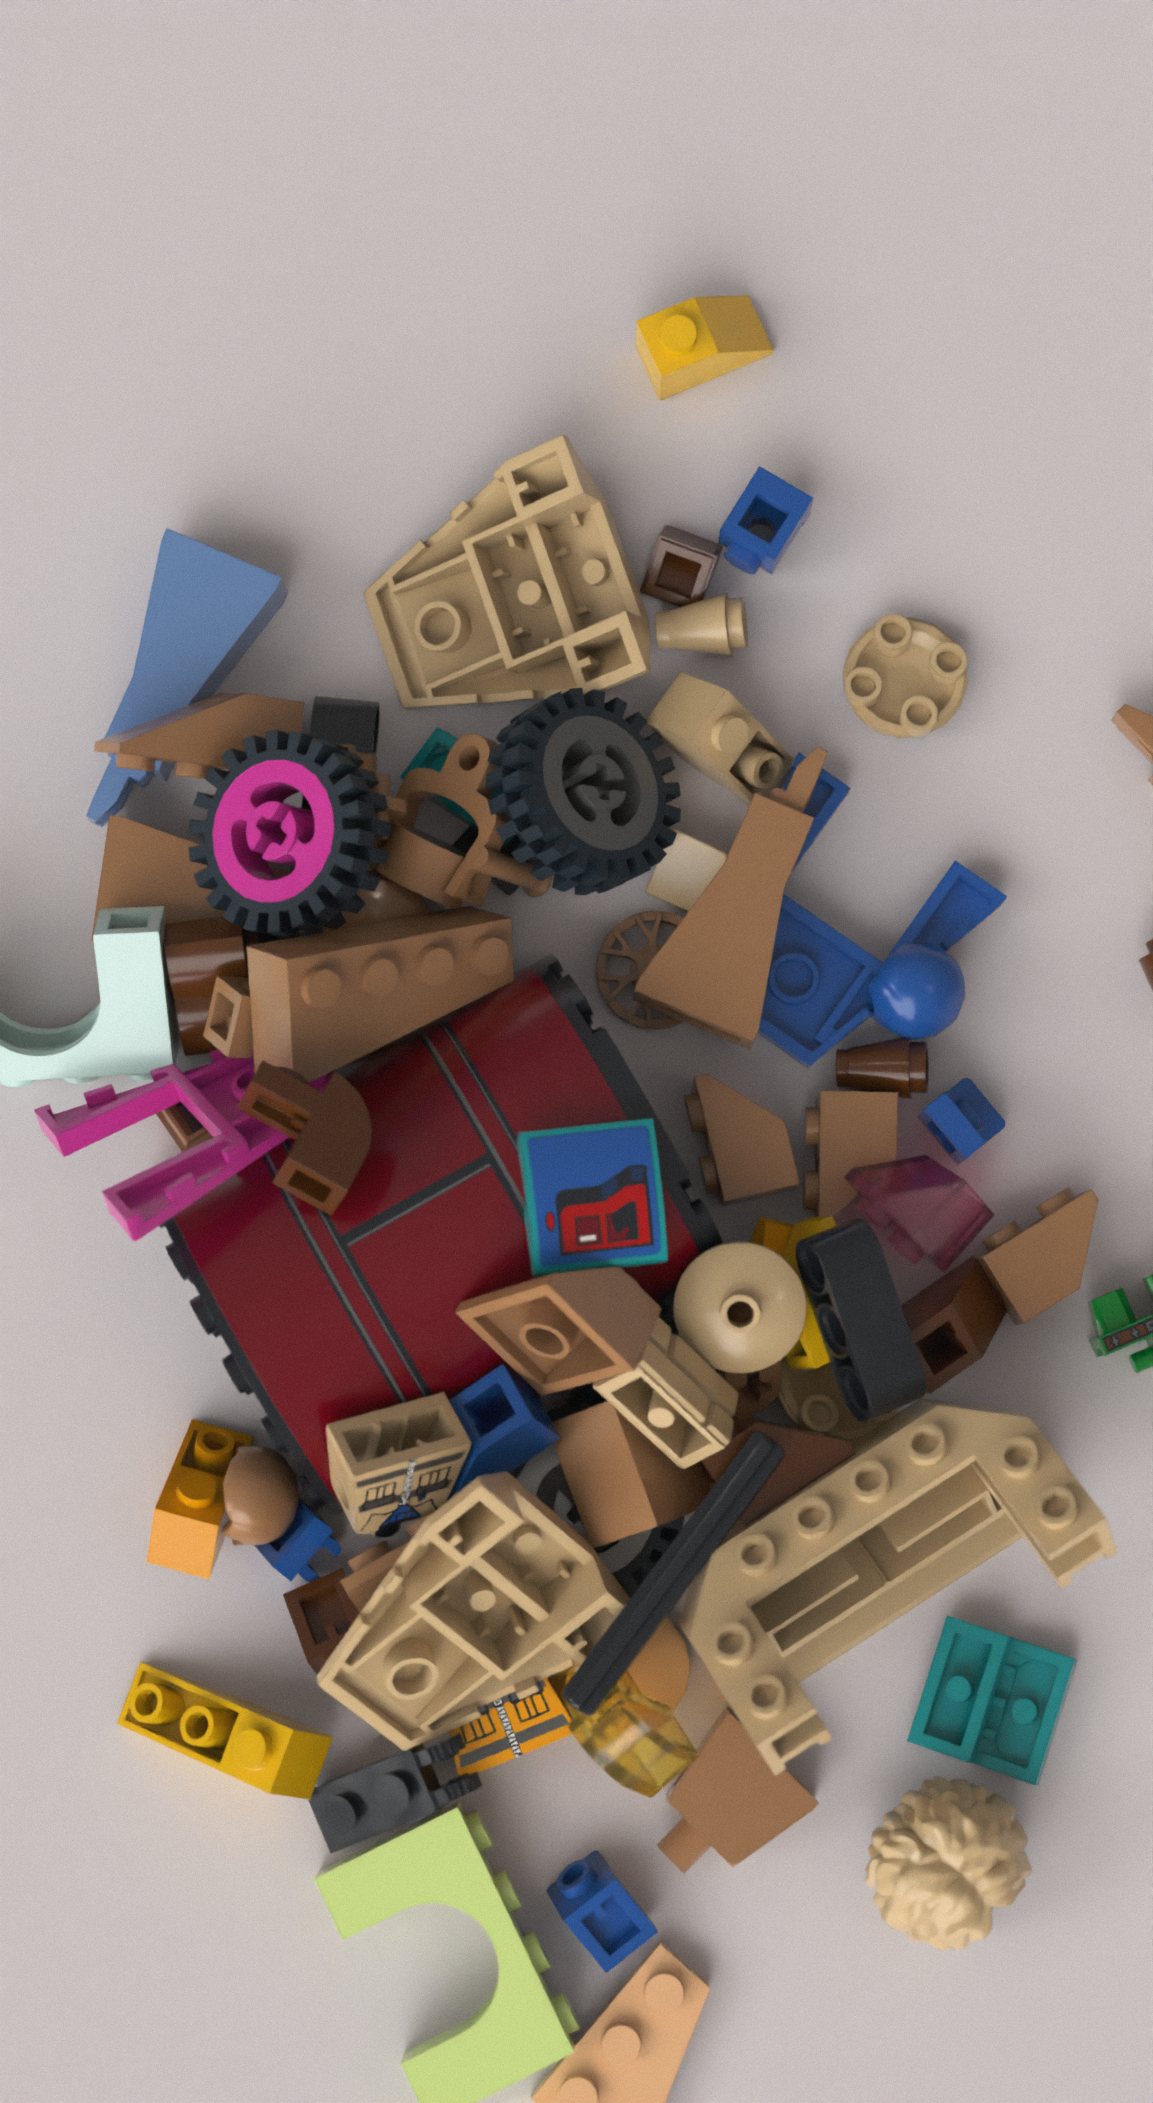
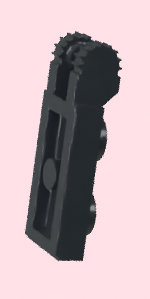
M461 1733L444 1738L425 1747L422 1743L407 1751L402 1750L315 1786L311 1799H308L330 1853L436 1812L446 1806L448 1802L481 1788L483 1785L477 1772L471 1774L463 1773L440 1785L431 1765L435 1761L443 1762L458 1755L459 1751L466 1747Z

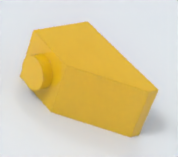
M749 295L693 297L636 321L635 347L659 401L773 354V348Z

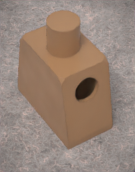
M726 1708L717 1718L665 1794L667 1801L683 1818L657 1846L683 1873H686L711 1846L727 1863L734 1867L810 1813L819 1802L788 1769H785L776 1776L773 1774L740 1720Z

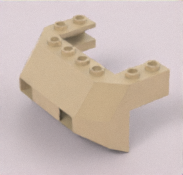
M920 1398L897 1413L890 1420L878 1425L853 1442L851 1445L856 1453L748 1525L744 1526L738 1520L691 1583L679 1625L775 1776L787 1769L784 1765L785 1762L817 1741L822 1746L833 1739L818 1716L815 1707L799 1684L813 1673L1022 1537L1061 1589L1072 1582L1071 1576L1094 1560L1102 1555L1108 1559L1118 1552L1106 1517L1030 1417L1006 1409Z

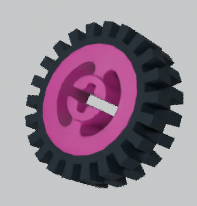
M280 730L266 731V738L252 735L242 740L246 752L230 748L221 756L230 769L229 771L212 767L204 778L217 788L214 796L197 792L193 805L208 810L206 821L193 819L189 821L188 833L204 837L203 845L188 847L191 862L207 865L205 869L194 874L198 887L213 890L205 898L212 908L226 911L223 918L232 924L242 925L247 930L285 938L323 932L322 927L336 930L347 923L341 910L357 914L366 904L356 893L357 890L360 888L374 892L381 880L368 873L367 870L370 862L382 865L387 863L389 851L374 848L375 837H391V822L375 818V813L388 809L386 797L383 794L369 791L379 783L373 771L360 768L364 761L355 753L343 750L344 747L339 744L295 731H290V733ZM301 792L309 802L312 811L284 804L283 802L286 798ZM267 860L294 866L295 868L290 874L279 879L272 872Z

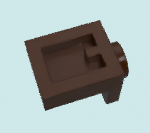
M343 1568L283 1594L306 1660L317 1675L360 1614L340 1582L348 1576Z

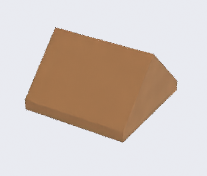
M608 1401L553 1422L561 1436L553 1445L587 1539L593 1548L646 1531L692 1513L710 1491L700 1461L686 1469L679 1468Z

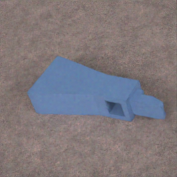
M167 528L161 540L133 677L105 738L213 696L283 605L288 592L282 577ZM107 753L111 760L92 799L86 817L91 823L103 827L109 821V815L115 816L123 809L134 784L145 788L151 782L153 776L167 782L175 763L156 760L154 772L115 767L117 755Z

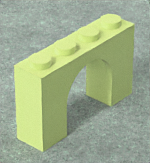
M461 1801L320 1870L314 1878L342 1940L411 1906L439 1903L453 1906L472 1916L485 1929L493 1943L498 1960V1980L486 2004L471 2018L412 2047L403 2054L401 2065L419 2103H476L575 2053V2041L571 2033L581 2029L566 1994L561 1992L553 1996L542 1972L550 1969L551 1963L535 1931L524 1935L513 1911L523 1906L506 1870L495 1875L484 1852L494 1845L482 1817L477 1810L466 1814Z

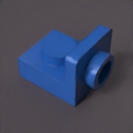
M969 1078L962 1079L946 1093L944 1092L917 1116L957 1166L1000 1132L1006 1124L1001 1115Z
M598 1850L591 1852L583 1860H577L563 1869L557 1880L547 1888V1893L563 1921L606 1973L658 1933L651 1919L615 1876L607 1861Z

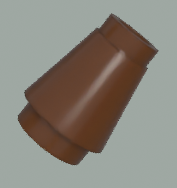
M901 1037L850 1047L849 1049H837V1087H850V1089L867 1092H898V1097L912 1099L913 1093H927L929 1082L927 1042H912L910 1038Z

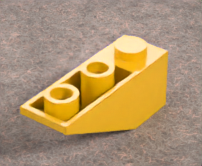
M140 1662L117 1724L269 1794L309 1800L333 1740L332 1736L283 1714L145 1662Z

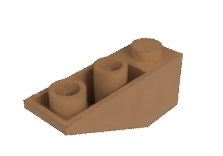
M219 693L95 742L94 751L116 754L115 767L154 772L157 760L176 763V776L204 779L212 767L229 771L230 769L221 756L230 748L246 752L242 740L252 735L266 738V731L280 730L286 733H290V731L301 733L305 702L250 693Z

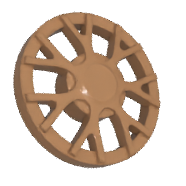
M647 911L632 915L617 924L609 932L601 945L596 962V979L600 994L610 1010L630 1025L649 1030H662L684 1023L673 1017L652 1019L651 1008L638 1002L628 1011L615 999V996L628 984L633 983L636 986L640 976L663 947V945L656 944V935L660 922L677 927L683 920L681 916L664 911ZM655 922L653 930L649 931L644 923ZM636 925L639 926L648 942V945L641 948L637 953L628 946L621 936L625 931ZM616 940L622 946V950L611 949ZM608 955L632 960L630 975H606ZM607 981L618 982L619 986L611 992ZM640 1007L645 1008L646 1018L635 1015Z

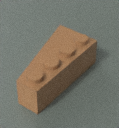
M464 906L460 907V909H447L247 946L255 1073L264 1060L275 1067L290 1068L301 1074L310 1083L514 980L512 918L476 907Z

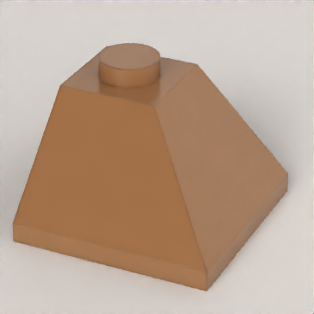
M620 1266L546 1275L459 1303L455 1313L543 1396L635 1371L662 1308L640 1287L633 1277L628 1275Z

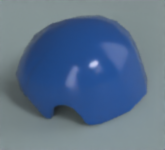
M930 943L905 944L885 959L879 974L869 982L867 987L874 1006V1012L870 1015L872 1019L887 1031L901 1037L910 1038V1040L939 1035L955 1022L965 999V982L958 962L953 956Z

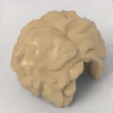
M935 1776L933 1780L926 1779L923 1781L920 1790L907 1791L901 1797L902 1803L896 1806L892 1812L884 1814L883 1827H877L873 1831V1844L867 1848L871 1859L865 1868L867 1874L864 1881L869 1887L876 1888L873 1900L880 1909L882 1919L890 1927L899 1932H906L909 1940L926 1941L940 1951H944L947 1948L963 1950L967 1947L968 1943L985 1939L991 1932L993 1920L992 1907H1009L1024 1888L1025 1878L1032 1872L1027 1854L1024 1851L1028 1839L1023 1826L1017 1818H1014L1017 1810L1013 1804L1007 1803L1001 1795H991L989 1789L983 1785L969 1784L964 1779L948 1781L939 1776Z

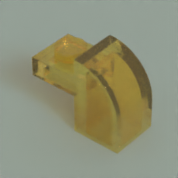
M573 1666L560 1671L551 1679V1682L573 1717L567 1724L568 1728L596 1764L622 1786L652 1798L700 1757L670 1707L643 1695L628 1670L598 1711L592 1716L577 1711L563 1696L564 1687L576 1673Z

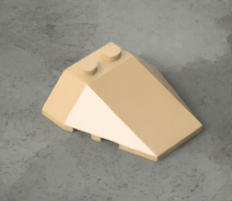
M563 434L506 460L492 473L495 477L469 502L463 500L449 513L451 518L425 542L422 540L418 541L363 592L402 707L405 709L546 699L560 691L564 693L571 688H582L583 694L593 689L606 691L651 671L650 620L609 505L568 437Z
M507 1471L478 1476L426 1518L316 1676L318 1686L403 1751H407L480 1718L479 1708L514 1692H516L519 1700L539 1691L536 1682L572 1666L577 1671L630 1598L590 1543Z

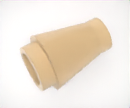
M723 593L670 611L656 612L655 631L659 650L679 649L733 655V649L747 648L748 627L743 597L729 599L728 594Z

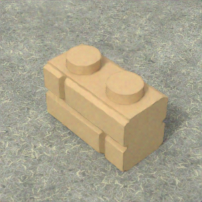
M659 1317L635 1371L593 1382V1388L679 1468L686 1469L724 1449L731 1442L734 1420L731 1417L736 1413L739 1393L678 1335L672 1334L671 1328Z

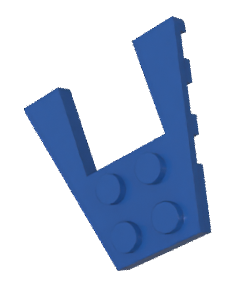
M800 752L794 759L783 789L784 791L787 790L797 765L806 758ZM823 768L808 807L804 811V814L814 817V820L794 869L851 789ZM955 860L889 955L905 944L930 943L947 952L997 910L1008 896ZM783 893L758 1034L809 1069L874 1012L872 998L867 987L869 982L879 974L883 962Z

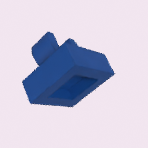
M300 1497L294 1522L285 1534L270 1543L254 1545L270 1565L290 1581L297 1574L308 1582L320 1578L307 1563L319 1548H326L335 1556L342 1552L341 1546L331 1535L333 1529Z

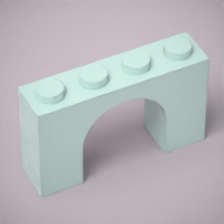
M165 906L100 909L93 933L100 1001L81 1020L64 1027L41 1029L17 1023L0 1012L1 1084L19 1087L31 1084L36 1080L62 1078L69 1083L81 1084L92 1082L103 1076L127 1075L134 1080H151L153 1078L150 1071L176 1064L179 1038L175 1000L170 984L164 947L166 928Z

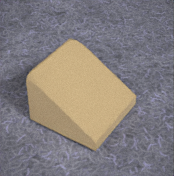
M672 829L677 833L674 843L663 849L667 855L656 865L645 893L688 912L725 863L728 853Z

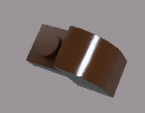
M263 1060L237 1108L295 1140L272 1183L332 1215L348 1192L369 1151L372 1126L365 1102L357 1090L336 1072L333 1073L324 1090L320 1092L309 1086L308 1081L298 1072L287 1067H275Z

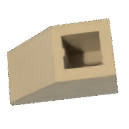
M683 672L679 673L646 719V724L654 732H657L660 738L680 758L748 805H750L755 793L767 798L769 793L778 786L794 762V758L727 689Z

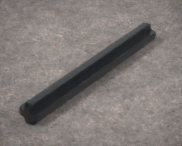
M758 1430L752 1433L564 1687V1698L577 1711L588 1716H592L598 1711L709 1561L711 1555L720 1546L783 1461L786 1451L773 1438Z

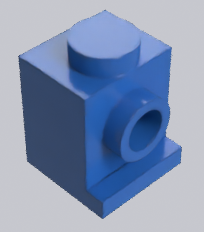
M759 466L720 529L718 543L727 548L723 554L725 559L739 570L748 574H756L759 567L772 574L799 529L808 519L813 497ZM763 524L770 528L772 537L765 541L749 532V530L755 525Z

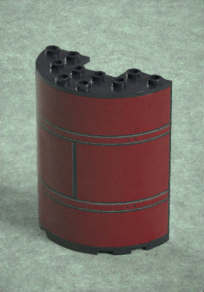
M552 954L514 973V980L400 1037L374 1054L368 1055L337 1073L357 1090L365 1102L371 1119L372 1137L369 1151L348 1192L332 1215L272 1183L295 1142L293 1138L289 1137L160 1225V1228L166 1227L172 1243L165 1246L175 1268L184 1281L188 1279L191 1284H194L199 1293L198 1296L189 1300L196 1317L208 1335L213 1333L216 1338L222 1336L231 1354L221 1359L228 1375L240 1394L245 1392L247 1395H250L254 1392L267 1414L261 1418V1422L279 1453L283 1451L288 1453L290 1451L303 1472L302 1475L298 1476L316 1510L327 1505L337 1515L344 1511L334 1492L330 1479L326 1435L327 1424L442 1392L450 1400L502 1364L519 1375L455 1311L462 1301L540 1278L532 1276L523 1213L526 1202L517 1146V1138L520 1132L653 1118L663 1192L668 1259L664 1263L621 1268L633 1277L659 1306L664 1304L663 1298L676 1290L681 1275L698 1255L711 1247L723 1243L717 1227L702 1200L697 1198L691 1201L685 1190L692 1186L688 1177L689 1173L636 1078L605 1027L602 1028L600 1026L595 1030L592 1029L591 1025L594 1023L591 1017L594 1014L586 997L570 974L562 977L560 972L564 970L559 960ZM535 1390V1392H536V1394L538 1395L539 1399H541V1398H543L544 1396H546V1395L541 1396V1395Z

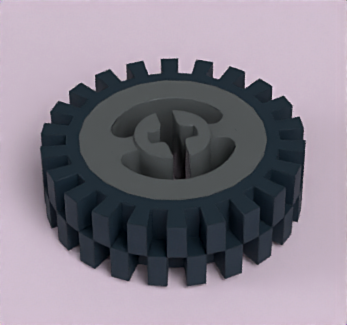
M571 688L564 693L560 691L518 714L510 720V725L501 729L495 738L501 744L490 750L487 761L498 766V768L486 774V788L502 790V794L488 801L490 813L494 815L506 812L509 818V822L496 828L502 841L516 834L522 843L511 854L519 864L532 857L537 858L530 872L531 875L539 881L554 875L552 888L565 892L575 887V895H588L597 891V894H600L651 870L650 867L660 863L667 855L663 849L673 845L677 833L668 827L680 822L681 817L680 808L666 804L681 796L679 782H664L663 775L675 770L671 756L657 761L652 752L663 745L664 742L657 732L643 738L639 732L647 723V720L639 712L623 719L628 703L618 697L605 703V692L596 689L586 694H583L582 688Z

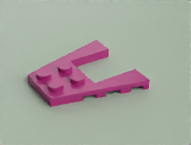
M217 1049L209 1052L213 1063L182 1072L175 1064H171L150 1071L154 1081L152 1083L118 1094L115 1093L113 1085L109 1084L83 1093L87 1104L54 1115L50 1104L39 1107L34 1111L42 1132L63 1157L179 1102H182L213 1136V1138L102 1191L110 1214L132 1241L135 1242L289 1138V1136L237 1108L255 1075L253 1051L251 1058H229ZM335 1071L310 1082L309 1086L322 1092Z

